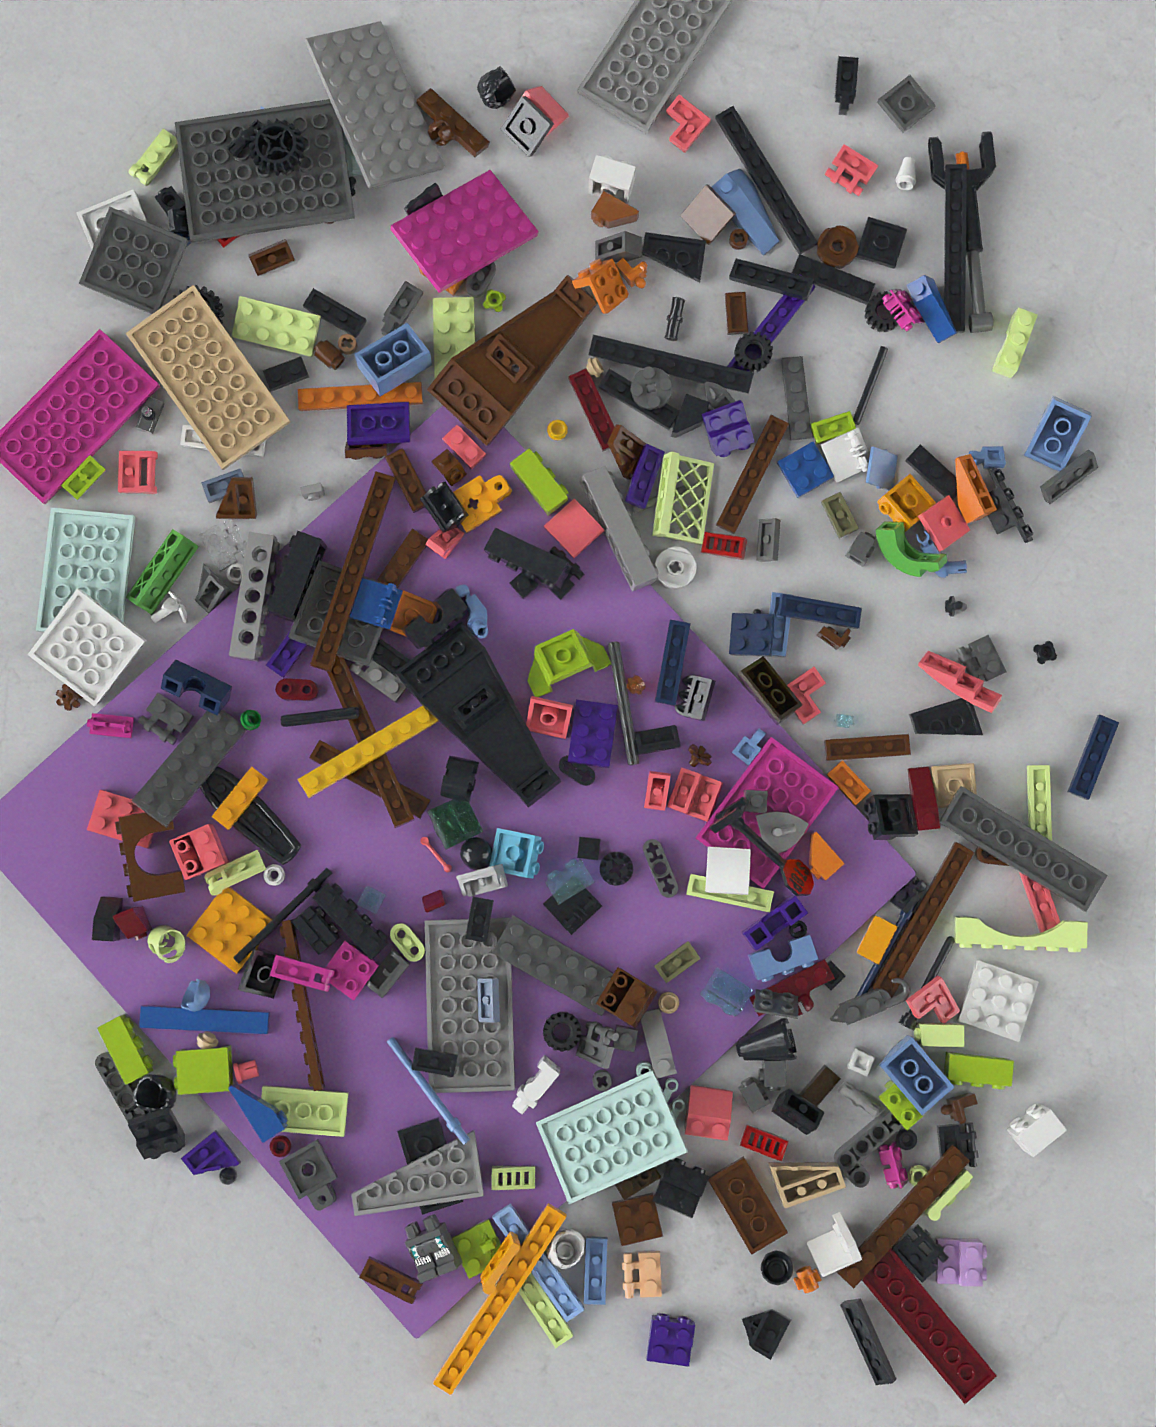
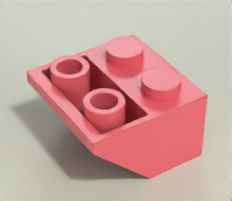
M214 824L204 825L169 841L185 880L205 874L229 863Z

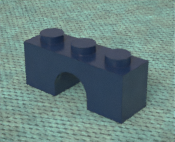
M175 659L163 674L161 689L179 698L186 691H196L201 695L199 707L218 716L229 701L232 686Z

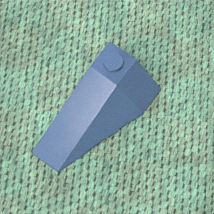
M741 169L727 173L711 187L736 213L732 221L739 229L747 232L748 239L763 255L779 243V239L754 183Z

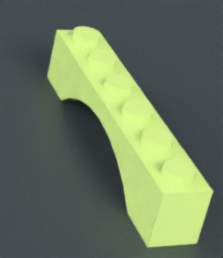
M955 916L954 942L959 943V947L972 948V944H981V948L993 949L994 945H1003L1002 949H1016V946H1024V950H1037L1038 946L1046 947L1047 951H1059V947L1068 948L1070 952H1081V948H1087L1088 922L1062 920L1056 926L1044 932L1017 936L996 931L985 925L977 917Z

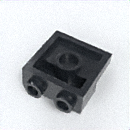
M910 794L872 795L866 800L864 812L869 815L868 832L870 835H873V840H892L895 837H914L918 835Z
M170 1107L128 1120V1127L136 1139V1147L144 1160L148 1158L157 1159L161 1154L170 1151L176 1153L182 1147H185V1133Z
M674 1158V1160L667 1161L652 1202L686 1217L693 1218L709 1176L705 1175L706 1171L697 1166L691 1169L685 1166V1161Z

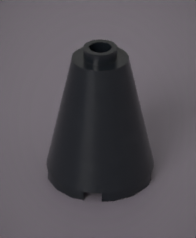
M787 1017L781 1018L740 1039L739 1044L736 1045L738 1056L743 1057L744 1061L797 1059V1056L794 1054L797 1052L793 1032L792 1029L787 1030L786 1026L789 1023Z

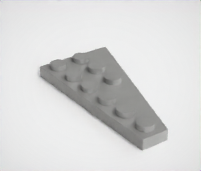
M475 1130L467 1133L470 1141L465 1145L457 1138L353 1192L354 1215H366L484 1196Z

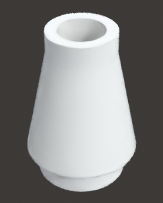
M906 157L903 159L902 166L895 180L897 187L901 190H910L916 184L914 158Z

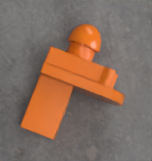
M624 258L615 264L619 273L631 288L634 285L641 289L646 286L644 278L647 277L646 269L648 265L645 261H642L634 268Z

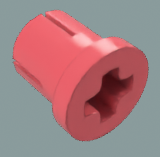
M255 1060L238 1064V1062L233 1063L238 1084H242L244 1080L259 1076Z

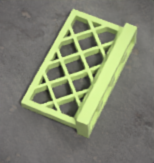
M676 452L664 455L652 536L666 537L698 545L703 544L714 463L681 456ZM680 461L685 462L690 469L685 474H682L679 470ZM699 466L707 467V473L703 479L695 470ZM691 472L698 481L692 487H690L685 479ZM680 480L687 489L681 495L676 490V483ZM699 484L704 490L703 497L698 499L693 491ZM687 493H690L695 501L689 507H687L682 499ZM676 501H679L684 509L678 515L673 510V504ZM696 505L701 510V515L697 519H695L690 511ZM685 513L692 521L686 527H684L679 519ZM676 521L681 529L677 534L669 533L670 524ZM693 525L698 530L697 539L691 538L687 531Z

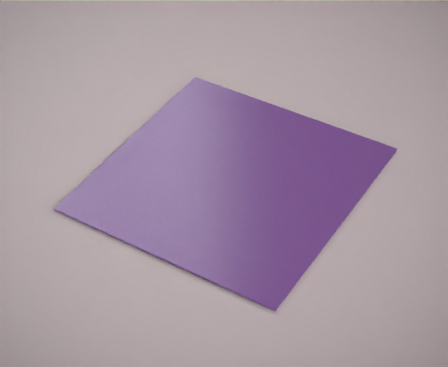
M442 405L410 434V442L400 443L387 455L403 448L426 493L433 486L437 488L442 482H446L452 492H454L479 475L482 476L485 482L497 475L503 476L510 485L512 493L509 497L498 503L502 509L501 513L471 532L466 533L460 524L457 528L465 534L446 559L426 546L398 589L433 602L449 588H453L456 592L457 586L463 584L468 586L470 595L475 594L487 609L488 635L485 638L475 637L486 648L525 724L531 696H534L527 680L535 657L534 650L536 645L574 629L582 637L604 646L610 659L608 644L619 642L634 732L676 725L680 748L638 755L639 764L628 765L618 707L610 767L587 765L595 772V780L589 786L580 785L560 771L559 762L562 757L569 754L576 699L618 705L612 665L597 672H594L593 667H590L552 684L553 691L539 697L573 705L566 739L530 731L547 765L560 778L561 783L529 808L515 792L440 722L386 753L398 782L431 800L421 819L413 816L415 820L395 828L382 798L345 778L308 798L298 779L321 766L309 759L318 741L321 740L342 752L355 746L358 742L348 720L289 727L281 725L280 718L283 715L340 709L342 705L327 671L310 666L315 647L309 645L284 678L312 680L319 689L317 697L312 701L284 700L276 694V684L284 678L268 668L266 664L291 631L294 622L277 617L270 611L264 620L266 634L261 638L263 653L261 657H258V662L235 659L229 656L240 591L239 586L97 713L134 717L132 738L89 734L90 727H87V723H85L0 799L1 872L138 1026L141 1006L181 1007L186 989L190 982L197 981V978L206 981L210 987V999L203 1009L270 1012L268 1034L140 1028L172 1065L173 1055H176L177 1050L202 1049L197 1045L198 1034L211 1032L218 1040V1044L214 1048L231 1045L232 1065L237 1062L241 1064L252 1060L256 1061L259 1076L244 1080L242 1084H238L233 1067L234 1084L237 1083L260 1098L263 1085L313 1089V1086L310 1087L308 1083L309 1065H305L304 1061L306 1047L300 1040L302 1026L296 1019L298 1005L292 998L293 982L281 979L274 999L240 991L238 987L248 961L240 972L236 974L186 936L217 896L210 894V885L205 881V874L185 880L183 876L184 893L133 902V897L128 898L126 885L130 884L129 876L125 877L123 871L126 857L125 855L121 856L119 843L123 841L87 830L99 790L133 799L205 714L206 710L199 707L201 695L198 692L186 691L179 698L161 689L163 674L175 659L232 686L229 701L222 710L241 723V714L246 710H255L261 715L260 726L252 731L247 730L218 766L232 773L240 780L251 766L267 777L269 781L259 792L258 796L300 842L301 848L291 861L285 865L280 864L238 832L233 826L228 830L211 817L216 810L199 788L173 819V830L154 833L149 848L136 845L135 858L138 865L144 871L152 874H161L181 870L169 841L204 825L214 824L229 862L258 850L266 868L269 865L277 864L284 869L285 879L279 885H269L264 880V871L230 886L274 919L308 886L307 883L312 878L315 879L323 870L328 868L333 874L321 884L322 887L319 890L329 882L332 884L337 883L344 891L342 894L347 899L351 898L358 905L357 910L362 915L365 913L373 921L371 925L376 930L380 929L388 937L386 941L389 944L373 958L376 961L375 963L380 965L392 949L406 959L390 938V931L396 924H407L425 946V920L469 919L473 896H463L456 877L476 871L469 869L463 863L460 856L461 846L467 839L473 837L483 838L490 844L493 850L497 828L542 837L541 841L544 843V848L537 858L540 868L538 874L534 875L533 879L505 873L508 887L474 895V897L494 900L491 918H511L514 915L610 972L614 973L617 967L654 988L657 994L646 1011L659 1008L658 999L663 993L672 992L677 995L679 1007L675 1012L668 1014L660 1009L677 1074L657 1079L662 1091L666 1087L665 1082L668 1078H675L677 1080L678 1089L672 1093L667 1102L670 1105L675 1098L683 1093L766 1015L758 1016L749 999V996L755 994V989H765L804 969L800 965L795 967L792 973L782 975L780 972L775 974L772 980L762 982L761 979L757 980L748 958V954L756 952V950L749 944L742 931L768 912L686 895L690 874L706 877L708 848L695 839L706 824V821L667 807L681 767L723 782L713 811L714 813L749 766L735 756L732 751L744 736L751 739L758 728L766 733L757 744L761 749L768 739L772 737L828 780L830 779L779 724H775L753 695L691 628L689 630L678 693L682 690L690 689L682 681L683 678L690 675L716 681L705 721L684 717L677 713L674 708L675 706L656 703L655 697L670 619L684 621L651 585L633 592L631 591L612 548L603 533L575 558L566 552L559 542L544 528V525L572 501L569 496L565 504L548 516L510 468V462L526 450L504 427L491 444L486 446ZM456 425L486 453V456L472 470L442 439ZM446 449L461 463L467 473L465 477L453 486L448 484L431 462ZM385 457L301 531L322 539L327 545L322 559L323 562L343 568L375 471L394 477ZM397 480L394 483L364 573L365 577L376 581L411 529H414L428 539L440 529L426 507L413 513ZM499 485L498 490H501L502 485ZM471 499L468 505L469 508L477 509L478 499ZM497 528L546 552H549L554 546L560 551L563 550L567 554L566 557L573 564L577 563L585 575L580 580L574 575L570 578L575 586L561 601L537 578H535V581L539 586L526 598L522 599L509 584L522 571L518 569L515 572L507 568L506 563L502 561L496 563L490 560L484 548L494 529ZM289 543L278 554H275L276 572L275 575L271 576L270 582L273 583L272 594H274L276 589L274 586L275 579L278 574L281 575L284 568L282 567L283 558L290 552L291 547H289ZM263 572L255 574L254 580L256 582L263 579ZM255 592L251 596V602H257L260 599L259 592ZM465 596L461 597L463 602L466 600ZM467 609L464 611L465 615L457 622L453 620L449 624L450 628L445 633L460 622L467 627L469 616ZM437 610L436 615H435V617H434L433 623H434V622L437 620V618H438V610ZM249 614L247 618L248 623L255 622L257 614ZM385 628L380 636L383 641L410 660L425 650L424 647L417 649L407 637ZM249 633L244 637L246 644L253 641V634ZM438 633L433 638L434 642L438 640L440 637H442L444 634L440 635ZM345 659L348 667L351 665V663H355L354 661ZM363 665L361 670L366 672L369 667ZM349 669L376 732L422 706L407 688L398 701L394 702ZM288 685L283 686L282 690L284 693L289 691ZM309 686L303 689L305 694H308L311 690ZM157 693L162 694L194 716L183 734L174 730L172 735L178 738L174 745L167 741L163 742L159 739L158 735L152 731H146L144 726L138 723L142 715L148 719L153 715L146 709ZM677 695L676 705L686 703ZM160 719L157 722V725L164 730L168 726V724ZM695 744L698 748L703 746L706 749L704 753H709L712 756L710 759L712 763L709 766L698 763L696 767H692L689 764V761L692 759V755L688 751L690 745ZM449 756L479 762L478 772L475 774L476 785L474 791H472L470 803L445 798L440 795ZM563 761L565 765L564 770L567 771L570 768L576 771L577 768L572 763ZM579 770L577 772L582 776L583 782L592 779L589 771L583 773ZM650 771L671 774L665 811L644 808ZM839 788L786 858V860L799 859L811 870L812 868L809 865L810 834L817 832L845 863L826 881L821 878L817 880L812 874L814 887L811 894L808 896H797L808 912L800 921L806 924V934L811 936L818 960H815L814 963L829 957L916 874L887 840H873V835H870L868 832L869 821ZM422 837H427L430 845L441 858L452 866L451 872H445L443 865L427 846L421 844L420 840ZM579 837L600 839L598 860L577 858ZM655 839L659 841L678 884V892L671 898L662 896L658 890L643 853V845L647 840ZM649 843V848L646 850L648 853L651 852L654 857L650 858V862L663 859L662 854L659 856L656 854L655 850L658 849V846ZM611 852L624 853L632 861L633 874L629 881L623 885H610L601 877L600 863ZM612 860L613 868L608 871V874L615 872L620 878V869L625 864L617 865ZM663 862L656 863L654 866L655 872L659 875L666 872V865ZM781 868L777 870L764 888V890L774 891L770 911L794 895L785 887L780 871ZM273 871L271 873V877L273 879H276L278 877V872ZM670 874L664 878H658L659 883L662 880L664 881L665 887L662 888L663 892L667 891L671 894L674 885H670L667 881L668 878H671ZM574 875L602 907L571 935L543 903ZM749 879L750 887L762 889ZM441 890L447 904L430 912H425L422 897ZM313 892L284 921L295 919L311 905H314L315 908L319 906L322 909L312 898L316 893ZM100 897L123 898L122 912L132 907L143 906L152 929L160 925H167L181 932L185 938L183 955L173 963H166L150 950L147 942L148 936L137 941L135 938L127 939L121 929L119 941L92 940L93 918ZM326 912L324 918L329 924L333 922L340 930L338 933L340 938L322 954L318 955L296 929L302 962L325 968L344 941L355 946L357 950L367 956ZM281 923L262 941L259 947L285 957L284 947H286L285 938L282 939L280 934V926H283ZM789 926L777 933L771 941L757 951L769 948L775 960H785L790 953L787 941L794 938L788 931ZM799 926L793 930L794 932L800 931L801 928ZM399 930L398 936L400 938H404L405 932L403 930ZM169 933V940L164 936L162 943L168 942L164 947H172L175 944V938ZM689 941L701 959L666 983L654 965ZM417 947L411 948L412 954H418L419 950ZM172 950L170 953L162 956L170 958L175 956L177 951ZM426 954L419 961H409L411 964L383 998L367 985L363 987L354 1001L330 983L328 984L330 985L329 992L306 986L325 1083L323 1090L349 1092L344 1137L279 1132L262 1143L230 1091L198 1094L359 1276L370 1256L411 1278L418 1279V1270L404 1243L408 1239L405 1227L408 1224L417 1221L421 1231L425 1230L423 1219L435 1214L440 1223L445 1222L447 1231L453 1237L490 1219L502 1244L506 1236L493 1220V1215L510 1203L529 1230H531L548 1203L558 1209L567 1201L536 1122L605 1092L598 1091L593 1086L592 1078L598 1070L609 1072L612 1082L609 1089H612L638 1077L636 1066L641 1061H647L652 1065L641 1020L636 1027L638 1035L635 1051L630 1052L614 1048L609 1069L601 1068L576 1056L579 1042L569 1051H555L544 1040L543 1027L547 1018L557 1012H568L574 1015L581 1025V1035L586 1036L588 1029L585 1026L588 1021H596L601 1023L604 1028L610 1027L614 1031L616 1024L627 1027L632 1026L607 1010L604 1011L602 1016L598 1015L511 964L515 1090L436 1093L453 1117H457L461 1122V1127L466 1134L475 1130L484 1196L464 1199L461 1203L423 1215L420 1207L417 1206L355 1216L352 1193L407 1165L397 1133L399 1129L439 1117L446 1143L448 1144L458 1138L454 1132L448 1129L446 1126L448 1123L387 1043L390 1038L394 1037L412 1062L416 1047L428 1049ZM316 973L314 981H321L320 974ZM560 1023L555 1026L554 1035L556 1038L565 1040L570 1036L571 1030L567 1024ZM611 1040L609 1043V1046L613 1047V1040ZM545 1055L561 1068L560 1074L541 1098L538 1099L537 1105L534 1108L529 1106L521 1114L512 1106L514 1100L518 1097L516 1095L518 1088L522 1084L525 1086L527 1079L536 1075L540 1070L537 1067L539 1060ZM647 1068L641 1070V1074L649 1072ZM420 1071L429 1083V1073ZM606 1076L602 1078L597 1077L599 1085L607 1083ZM675 1082L668 1083L669 1088H674L676 1085ZM278 1135H284L291 1141V1150L284 1157H276L270 1151V1142ZM317 1139L338 1178L330 1182L336 1193V1201L321 1211H317L313 1207L308 1196L300 1200L298 1199L279 1163L283 1158ZM282 1142L277 1144L279 1149H284L285 1146ZM306 1163V1168L303 1172L312 1175L314 1167ZM492 1166H535V1189L492 1190ZM507 1172V1183H511V1172ZM516 1172V1183H520V1172ZM525 1172L524 1183H529V1172ZM499 1173L498 1183H503V1173ZM321 1195L322 1200L326 1201V1197ZM461 1263L454 1271L422 1282L423 1285L420 1290H417L415 1294L416 1299L413 1304H409L366 1281L364 1282L408 1332L417 1339L481 1281L480 1276L482 1273L469 1279ZM404 1284L401 1290L407 1292L410 1286Z

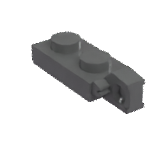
M407 281L403 283L384 313L382 321L385 324L381 329L384 336L404 325L422 297V290Z

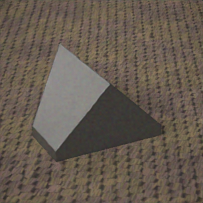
M203 563L199 590L195 601L209 614L232 591Z

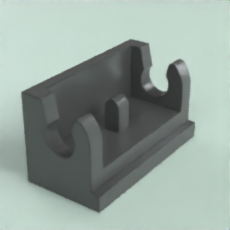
M392 949L366 985L383 998L411 963Z

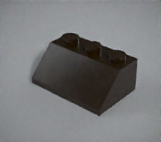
M764 656L738 672L739 679L776 725L787 719L802 706V703Z

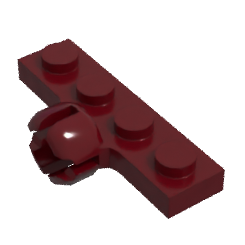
M822 959L814 963V965L806 967L765 989L777 993L787 992L798 996V1003L801 1002L805 1011L808 1012L814 1007L810 991L835 978L826 960ZM755 994L749 996L752 1005L754 1003ZM798 1005V1016L803 1015V1013ZM757 1012L758 1016L765 1014Z

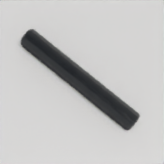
M348 707L283 715L280 718L281 725L289 727L359 718V708Z

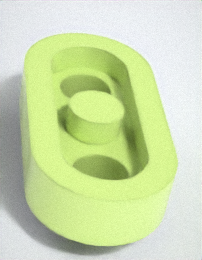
M404 923L393 926L390 931V938L406 959L412 962L422 959L425 955V946L412 929ZM399 930H403L405 932L404 938H400L398 936ZM417 947L419 950L418 954H412L411 948Z

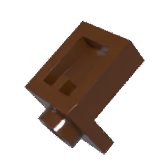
M823 626L816 636L837 650L840 646L844 648L851 639L848 636L851 630L848 628L839 637V633L830 626L827 628Z

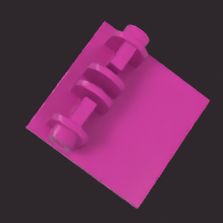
M891 289L892 295L890 296L888 293L882 298L883 304L888 311H891V315L899 309H903L894 317L895 320L898 319L896 322L902 330L909 331L913 327L911 323L921 324L925 322L918 309L914 308L910 302L912 298L907 291Z
M344 941L325 968L334 970V975L330 977L329 983L354 1001L379 965L375 963V960L365 956L355 947Z

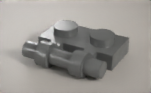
M989 635L969 643L968 646L971 652L968 654L964 646L956 649L959 654L958 659L960 663L966 666V671L969 675L979 678L983 674L985 680L989 681L1007 672ZM975 658L980 669L975 670L970 659Z
M157 693L146 709L153 715L150 719L142 715L138 723L143 725L146 731H152L158 735L159 739L163 742L167 741L174 745L178 738L172 735L174 730L183 734L194 716L162 694ZM159 719L168 724L165 730L157 725Z
M588 1021L585 1026L588 1029L587 1036L581 1035L576 1056L601 1068L609 1069L614 1047L609 1046L611 1040L617 1041L619 1034L610 1027L604 1028L601 1023Z

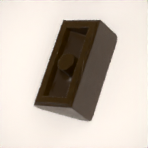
M824 1064L799 1095L817 1107L841 1078Z

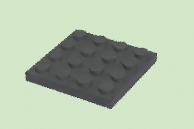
M109 207L79 284L152 315L162 308L188 244V239Z
M319 560L289 633V639L316 648L342 568ZM363 576L364 579L371 580V581H374V582H377V583H381V582H379V581H376V580H373V579H370V578H368V577ZM349 617L337 656L369 667L384 628Z

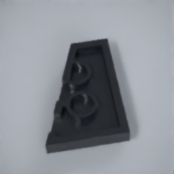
M645 232L642 255L700 283L706 241Z
M963 698L909 714L915 734L983 735L974 705Z

